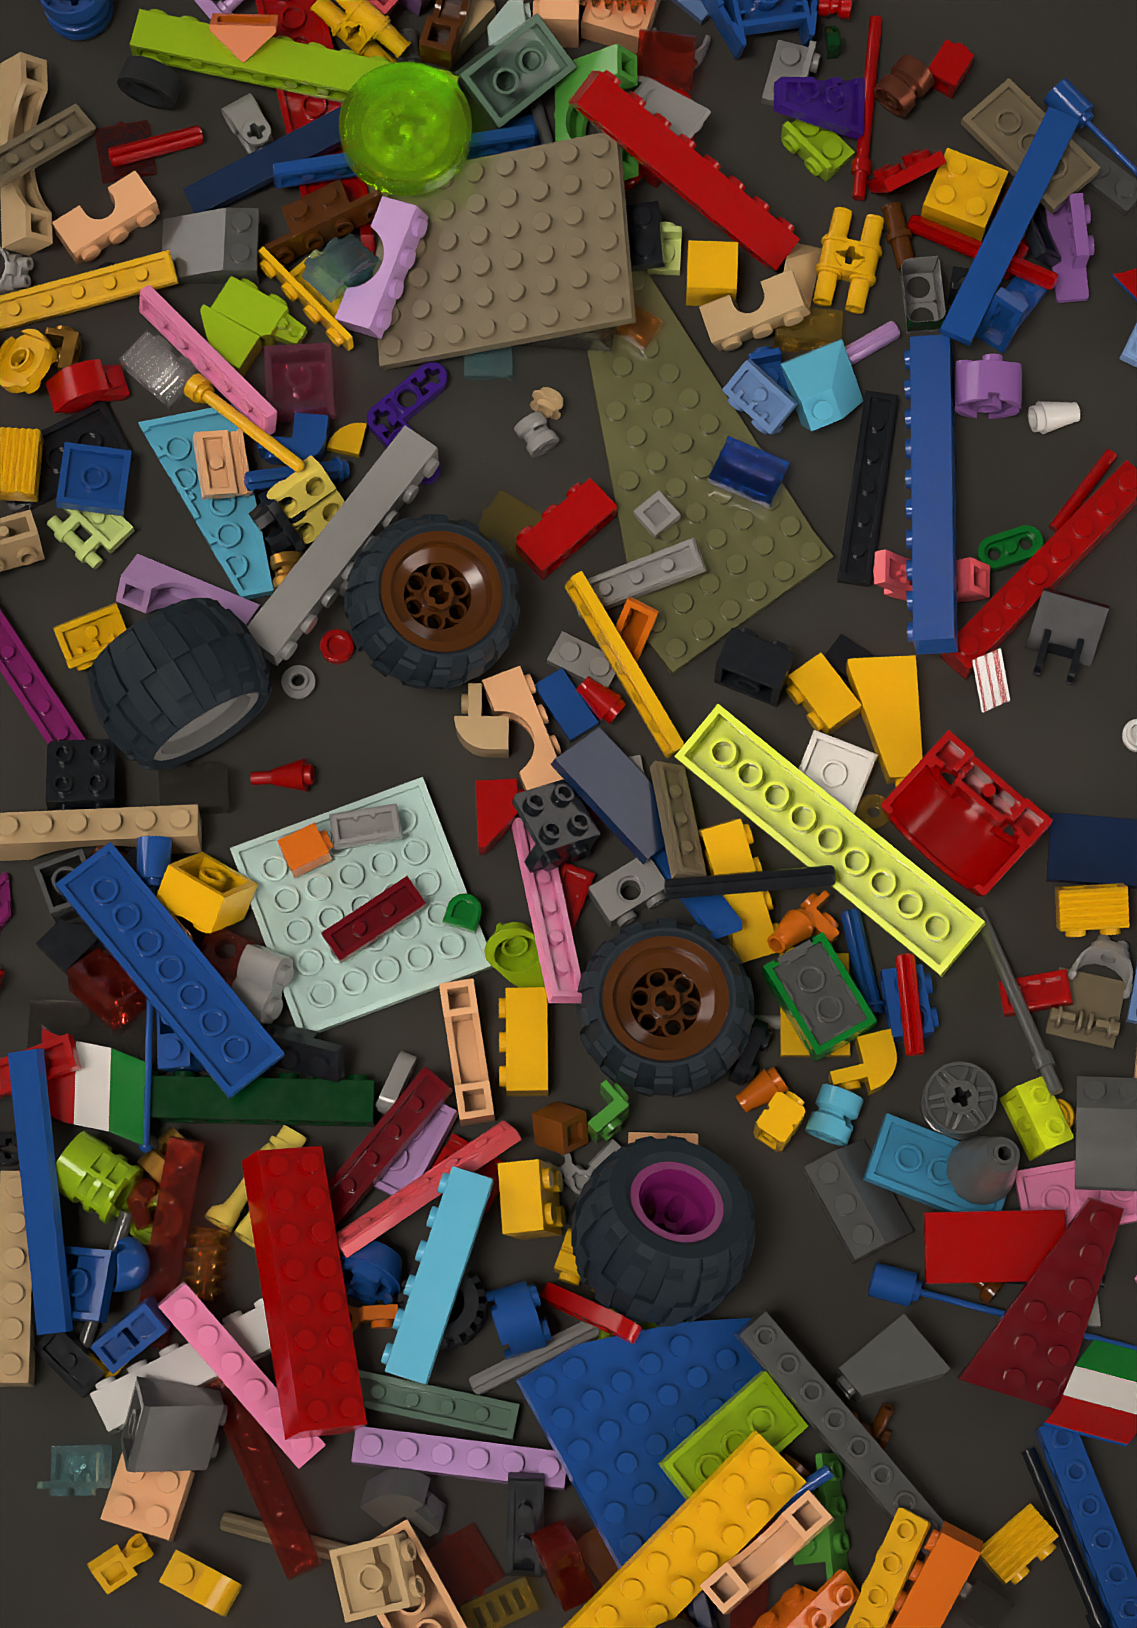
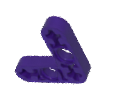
M428 362L422 365L368 411V428L386 449L405 425L412 430L406 422L445 390L447 374L444 367L436 362ZM430 373L432 376L439 374V383L435 385V383L429 382L425 385L423 389L426 395L422 396L419 388L427 382L426 374ZM404 392H411L416 396L417 400L413 406L403 407L398 403V397ZM377 415L381 417L388 415V424L394 430L390 436L388 429L382 423L376 426ZM440 461L435 473L430 478L424 477L420 484H432L439 478L441 473Z

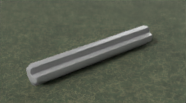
M582 1321L552 1336V1340L546 1341L547 1347L508 1360L505 1359L469 1378L473 1392L480 1396L537 1368L574 1344L589 1342L597 1338L600 1334L599 1329Z

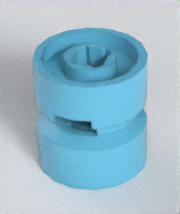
M822 1084L815 1102L819 1109L812 1111L805 1131L825 1142L842 1147L847 1146L854 1128L850 1121L858 1118L864 1100L843 1088Z

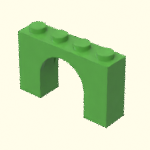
M615 44L572 60L577 67L554 85L555 142L586 136L588 119L568 102L591 71H610L621 81L619 87L623 90L638 85L637 55L621 45ZM621 147L624 180L638 176V161Z

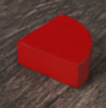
M371 222L360 227L363 266L372 265V260L376 257L374 229L370 227Z

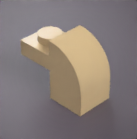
M468 683V694H462L461 713L468 714V716H454L456 734L460 743L469 752L480 757L509 758V716H482V683Z

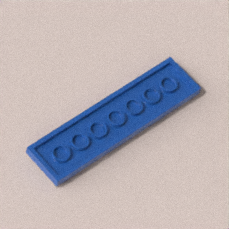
M111 842L55 884L64 898L229 1100L285 1056L276 1042Z

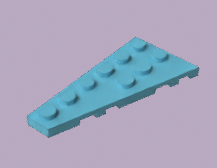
M213 408L138 422L140 429L238 596L249 600L272 595L274 590L263 533L248 515L257 506L254 491H252L250 497L241 495L235 496V498L202 500L192 436L195 432L228 430V432L237 431L239 428Z

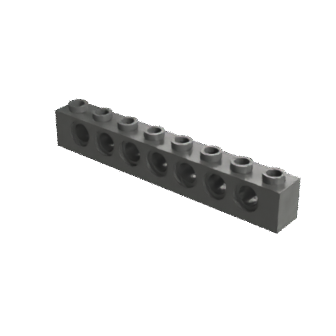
M759 1311L733 1335L759 1366L769 1374L786 1398L891 1522L898 1508H906L930 1521L931 1526L919 1551L920 1554L926 1556L928 1550L924 1549V1545L932 1529L939 1531L944 1521L766 1311Z

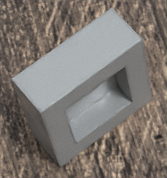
M659 490L633 511V516L654 539L681 519V514Z

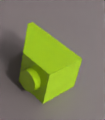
M203 304L200 312L208 343L244 377L263 348L260 336Z

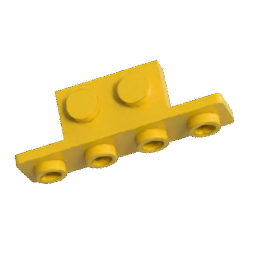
M262 246L258 250L260 259L258 265L264 274L270 279L274 276L282 284L281 289L285 295L293 302L297 299L305 307L303 311L314 324L320 322L327 329L325 333L333 344L337 347L342 344L350 351L354 347L353 338L335 319L346 289L311 254L292 271L288 272Z
M898 1508L883 1544L876 1553L875 1562L862 1585L860 1596L845 1628H886L931 1526L930 1521L906 1508Z

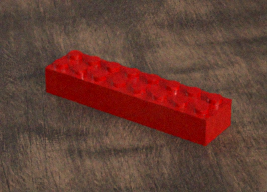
M322 1146L257 1150L242 1160V1168L285 1440L351 1433L367 1425L323 1149Z

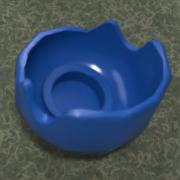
M134 1237L121 1238L117 1241L116 1246L118 1254L117 1270L114 1279H117L116 1286L113 1287V1292L130 1291L140 1288L144 1285L150 1273V1257L143 1244Z

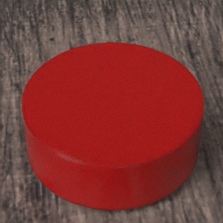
M333 629L325 633L320 641V650L323 658L334 665L344 664L349 661L354 653V643L350 634L341 629Z

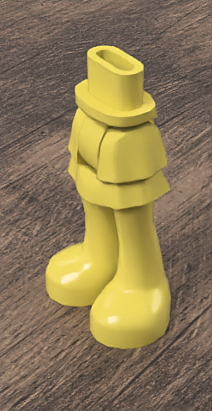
M283 1125L276 1137H270L269 1141L271 1143L268 1142L260 1150L303 1147L307 1138L290 1127ZM244 1177L232 1195L223 1204L212 1206L205 1215L207 1220L224 1231L232 1232L241 1211L248 1201ZM248 1212L237 1226L234 1234L242 1242L255 1249L250 1212Z

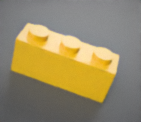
M545 987L505 988L506 998H499V1019L506 1018V1032H499V1053H506V1066H499V1086L506 1087L507 1096H548V998Z

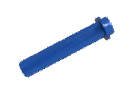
M338 456L334 457L332 461L319 462L331 481L335 480L336 483H343L344 479L349 478L350 470L346 459H341ZM289 466L247 471L244 474V485L248 491L270 489L295 471Z
M856 908L843 911L841 918L856 986L873 1015L878 1016L883 1014L882 1008L885 1006V1002L880 1001L861 912Z

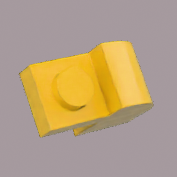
M891 1029L857 1036L855 1046L860 1064L830 1071L828 1076L830 1085L853 1092L861 1089L860 1084L865 1083L868 1096L882 1090L890 1081L897 1063V1052Z
M177 1549L159 1580L160 1583L224 1617L227 1616L243 1586Z

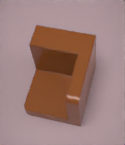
M553 1102L532 1113L534 1142L537 1146L566 1155L589 1143L586 1111L561 1102Z

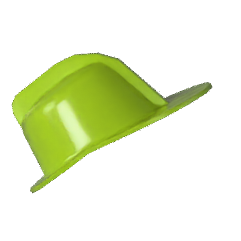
M499 922L496 925V931L486 942L484 949L486 960L508 981L519 988L545 987L534 931L528 925L521 922L505 924Z

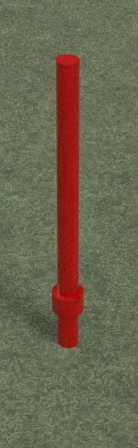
M871 16L869 19L864 70V134L858 138L856 158L852 160L851 174L854 176L852 199L857 201L865 199L867 177L871 175L872 161L869 160L875 102L873 89L877 81L883 20L880 16Z

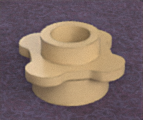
M549 387L535 390L532 393L534 401L530 403L531 409L535 412L541 411L546 418L559 419L561 416L559 409L563 407V397L561 394Z

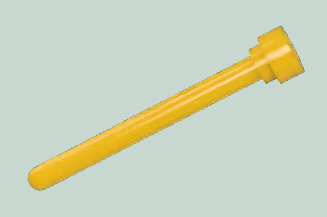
M195 374L189 378L184 386L185 396L194 403H207L294 471L300 472L304 469L305 463L302 459L214 393V388L206 377L202 374Z

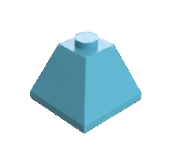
M842 339L780 363L791 397L799 403L795 409L800 423L810 431L843 419L864 401Z

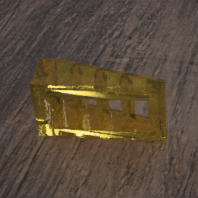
M525 1576L460 1607L469 1628H480L473 1609L477 1607L480 1608L487 1624L484 1628H503L540 1611ZM516 1589L519 1590L526 1606L522 1610H519L512 1591ZM506 1596L513 1612L512 1615L506 1616L499 1597ZM490 1601L493 1602L500 1618L495 1623L486 1606V1603Z

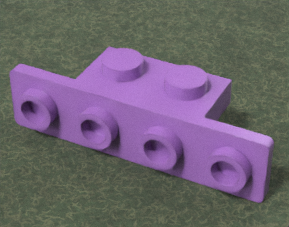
M1083 193L1069 194L1067 202L1053 214L1045 208L1046 223L1061 257V262L1052 267V271L1058 274V280L1054 287L1057 303L1087 301L1089 298L1086 265L1089 256L1094 255L1093 235H1088L1086 225L1090 224L1091 221L1089 204H1084Z

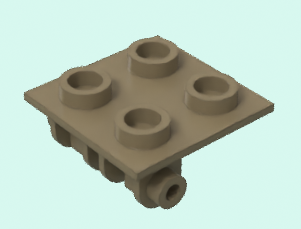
M1077 971V975L1073 980L1069 978L1073 1005L1064 1007L1059 1005L1058 1008L1052 1007L1050 1009L1045 1034L1114 1049L1115 1039L1120 1029L1119 1019L1124 999V982Z

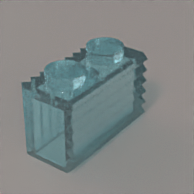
M349 234L341 240L335 237L326 245L322 252L316 249L307 257L304 262L307 267L302 274V278L332 303L337 298H340L341 295H344L346 288L356 287L368 279L378 262V256H374L373 251H369L368 247H364L363 243H359L358 238H354L353 234Z

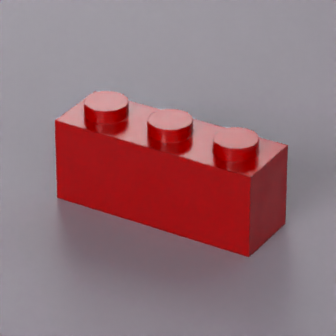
M591 478L583 484L578 482L572 486L566 493L567 498L559 505L554 503L549 506L541 515V521L534 527L531 525L526 526L516 537V553L542 581L617 517V505Z

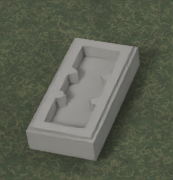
M397 803L329 814L335 850L403 839Z

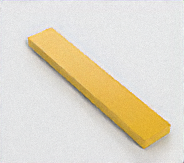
M170 250L162 251L0 295V332L139 295L140 290L147 285L157 290L179 284Z
M582 571L576 573L565 584L566 591L667 759L673 757L684 745L682 738Z

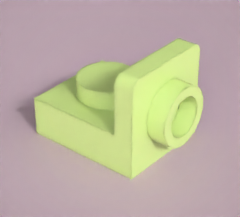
M661 222L665 267L647 269L648 274L680 276L682 226H676L671 222Z

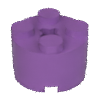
M985 354L982 356V360L978 361L959 360L955 362L956 413L969 418H977V412L988 413L989 419L1006 418L1019 413V408L1021 409L1022 369L1020 363L1003 361V356L1000 354Z

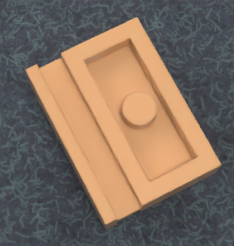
M237 429V431L228 432V430L195 432L192 438L202 500L235 498V496L241 495L250 497L252 491H248L244 485V474L249 471L243 431Z

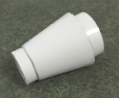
M1038 401L1028 409L1029 425L1033 432L1046 434L1073 422H1079V406L1077 402Z

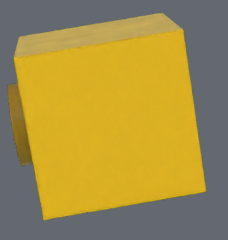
M688 240L686 305L703 306L729 294L736 301L738 242Z

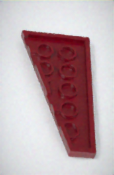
M1091 1197L1087 1198L1063 1231V1235L1055 1246L1044 1257L1039 1268L1028 1279L998 1320V1324L987 1339L982 1342L976 1351L977 1353L966 1368L964 1367L957 1378L959 1380L1055 1410L1074 1369L1124 1211L1122 1207Z

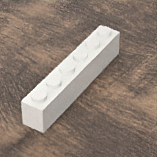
M263 1298L254 1303L255 1309L245 1314H242L241 1310L222 1319L224 1323L222 1326L253 1362L271 1353ZM178 1343L162 1349L159 1352L160 1358L150 1363H147L146 1359L128 1367L127 1371L129 1374L117 1380L114 1376H110L95 1385L97 1390L90 1393V1396L107 1431L113 1435L124 1428L137 1376L202 1388L220 1378L190 1343L179 1347Z

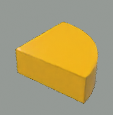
M352 423L340 428L330 438L327 451L360 458L368 428L367 423Z

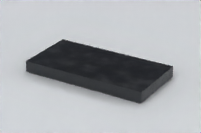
M105 401L96 403L41 430L44 443L38 502L6 501L11 513L16 514L26 510H33L57 498L65 442L130 450Z

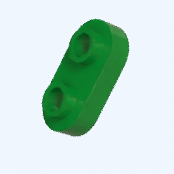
M1022 525L989 536L980 543L977 551V560L990 565L991 572L1001 571L1025 563L1043 546L1042 534L1033 526ZM1027 541L1030 543L1031 548L1027 550L1022 549L1019 543ZM991 551L997 552L1000 558L991 560L988 557V553Z

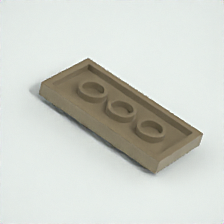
M1008 78L966 114L961 120V125L1015 177L1046 113ZM1072 139L1040 201L1051 214L1067 202L1069 194L1080 191L1101 170V167Z

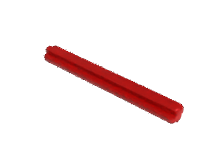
M912 215L907 224V229H911L912 233L974 259L982 244L977 239L919 215ZM1015 255L1006 271L1050 290L1055 287L1058 280L1056 272Z

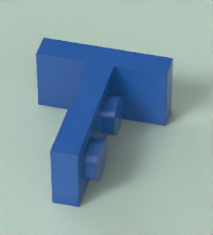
M1015 276L1006 289L1001 287L994 295L975 336L999 352L1004 353L1009 347L1017 329L1049 289Z

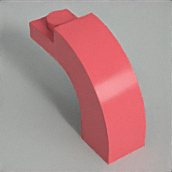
M886 549L875 551L874 584L884 588V595L907 601L906 595L907 591H912V581L907 580L906 561L911 559ZM971 557L957 560V603L990 598V565Z

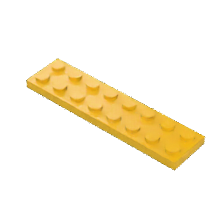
M754 1430L563 1628H655L661 1623L675 1619L702 1591L700 1585L727 1561L734 1558L802 1488L806 1481Z

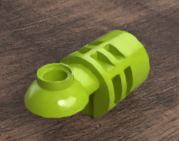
M88 1131L80 1132L70 1142L56 1162L59 1193L73 1203L81 1202L83 1210L86 1212L97 1213L99 1220L104 1224H109L116 1217L118 1218L120 1210L134 1213L129 1233L145 1245H161L169 1242L179 1232L183 1223V1211L179 1201L165 1190L149 1189L140 1182L144 1174L142 1167L139 1165L131 1166L127 1163V1157L122 1154L115 1155L112 1153V1147ZM152 1211H162L164 1219L160 1225L156 1227L147 1225V1217Z

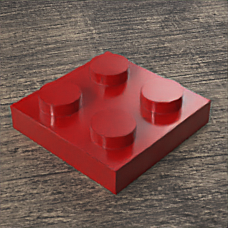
M929 148L921 151L916 149L901 157L902 163H896L892 166L887 164L874 170V177L867 180L866 184L871 193H888L947 162L942 151H929Z

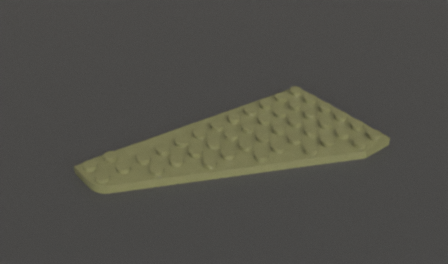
M640 270L632 272L636 322L583 332L613 495L617 505V516L626 564L694 537L697 540L706 571L636 598V600L659 611L646 643L673 676L726 638L731 628H740L833 561L834 556L813 531L738 412L727 401V395L722 391L720 384L648 272ZM659 490L681 514V519L654 539L633 516V511Z

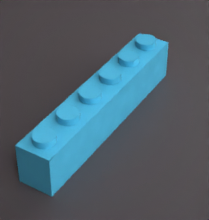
M452 1166L450 1174L443 1173L437 1191L443 1194L439 1208L435 1206L431 1208L426 1226L432 1229L428 1241L421 1240L415 1260L419 1261L420 1265L416 1275H409L404 1290V1295H408L409 1298L405 1310L398 1309L392 1328L398 1330L394 1344L387 1342L381 1363L387 1364L385 1372L426 1386L428 1385L494 1184L493 1179Z

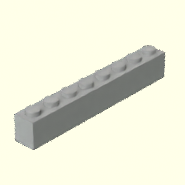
M406 425L401 429L248 624L247 628L263 651L265 659L278 666L282 659L288 660L293 655L298 645L296 641L303 633L308 634L314 628L318 621V613L324 606L328 608L332 605L338 596L337 589L344 580L349 581V572L360 552L371 538L377 536L386 526L397 521L399 517L398 511L404 503L410 504L419 492L418 485L424 477L430 478L439 466L438 447Z

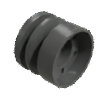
M961 1061L945 1064L932 1074L921 1094L919 1110L922 1122L927 1129L961 1142L965 1138L979 1135L984 1131L996 1111L998 1095L993 1080L985 1070L977 1065ZM956 1092L960 1097L966 1095L968 1098L964 1107L960 1103L954 1104L952 1102Z

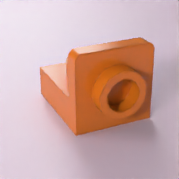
M826 890L819 896L814 892L801 904L800 908L808 911L815 921L813 935L816 936L824 932L832 945L838 939L840 932L837 928L839 926L827 912L823 914L819 912L828 902L830 894Z

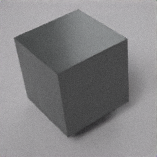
M83 849L33 866L49 912L56 923L60 919L68 921L79 917L78 913L56 888L55 884L88 859Z

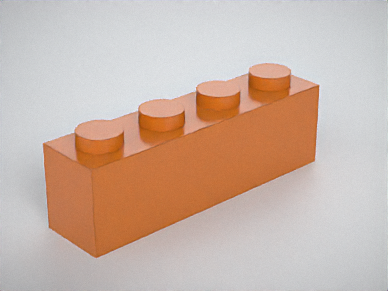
M946 1521L943 1522L939 1531L932 1529L924 1545V1549L928 1550L923 1562L916 1559L907 1578L912 1582L906 1592L901 1591L894 1607L896 1612L891 1621H888L886 1628H941L981 1554L983 1541Z

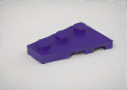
M780 77L774 82L773 111L856 140L864 134L865 78H854L852 81L842 80L841 77H831L829 80H816L814 77Z

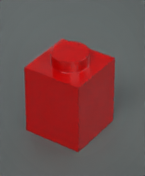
M946 39L928 67L935 80L931 88L953 99L972 68L975 54L971 53L965 45L958 42L953 43Z

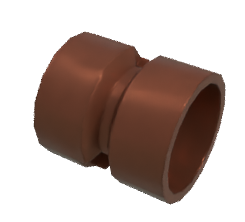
M908 54L903 55L890 70L891 74L885 75L873 89L877 101L887 111L900 118L905 117L916 105L915 99L923 97L935 83L931 71L920 60Z

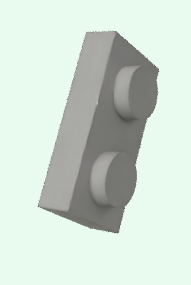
M563 631L547 658V664L557 669L563 668L567 674L581 681L590 676L595 681L610 688L616 677V673L602 650Z

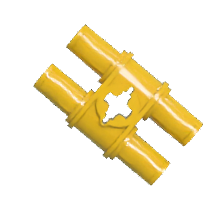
M317 0L310 8L331 28L332 36H337L360 56L369 58L381 56L395 63L397 60L391 57L375 40L377 39L388 48L397 59L411 44L390 24V17L382 14L368 0H336L346 10L345 13L331 0Z
M835 207L829 231L821 239L822 250L819 263L815 265L818 278L813 303L825 307L831 306L837 280L850 282L845 310L855 314H862L865 309L869 288L877 280L875 273L879 257L883 253L882 247L879 244L885 219L878 215L868 214L865 218L860 241L847 238L852 211L844 207ZM846 257L852 258L851 264L845 263Z

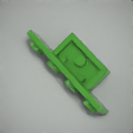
M817 1453L815 1456L817 1470L827 1465L834 1477L819 1486L818 1490H813L812 1493L835 1520L793 1556L794 1565L825 1563L827 1581L839 1569L845 1570L853 1581L847 1555L850 1543L845 1532L844 1523L846 1503L841 1492L842 1465L834 1453Z

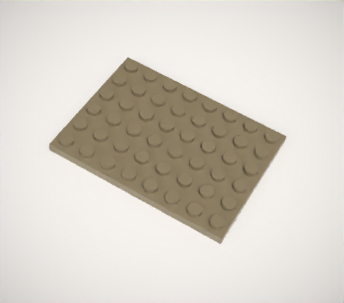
M604 132L367 181L368 194L379 189L384 197L416 205L428 216L427 231L420 238L416 248L415 262L408 269L404 279L403 293L396 300L392 310L391 324L384 331L382 339H378L379 366L383 370L636 322L621 147ZM375 230L376 257L372 260L373 276L378 272L384 257L383 242Z

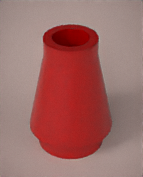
M590 676L576 689V692L582 696L600 721L605 720L608 724L627 705L621 699L622 695L600 684Z

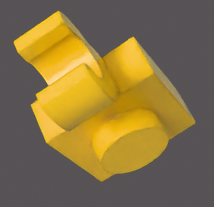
M138 1533L128 1540L124 1550H121L118 1544H116L87 1565L108 1595L137 1576L138 1574L134 1567L150 1559L154 1553L148 1546V1542L142 1533Z

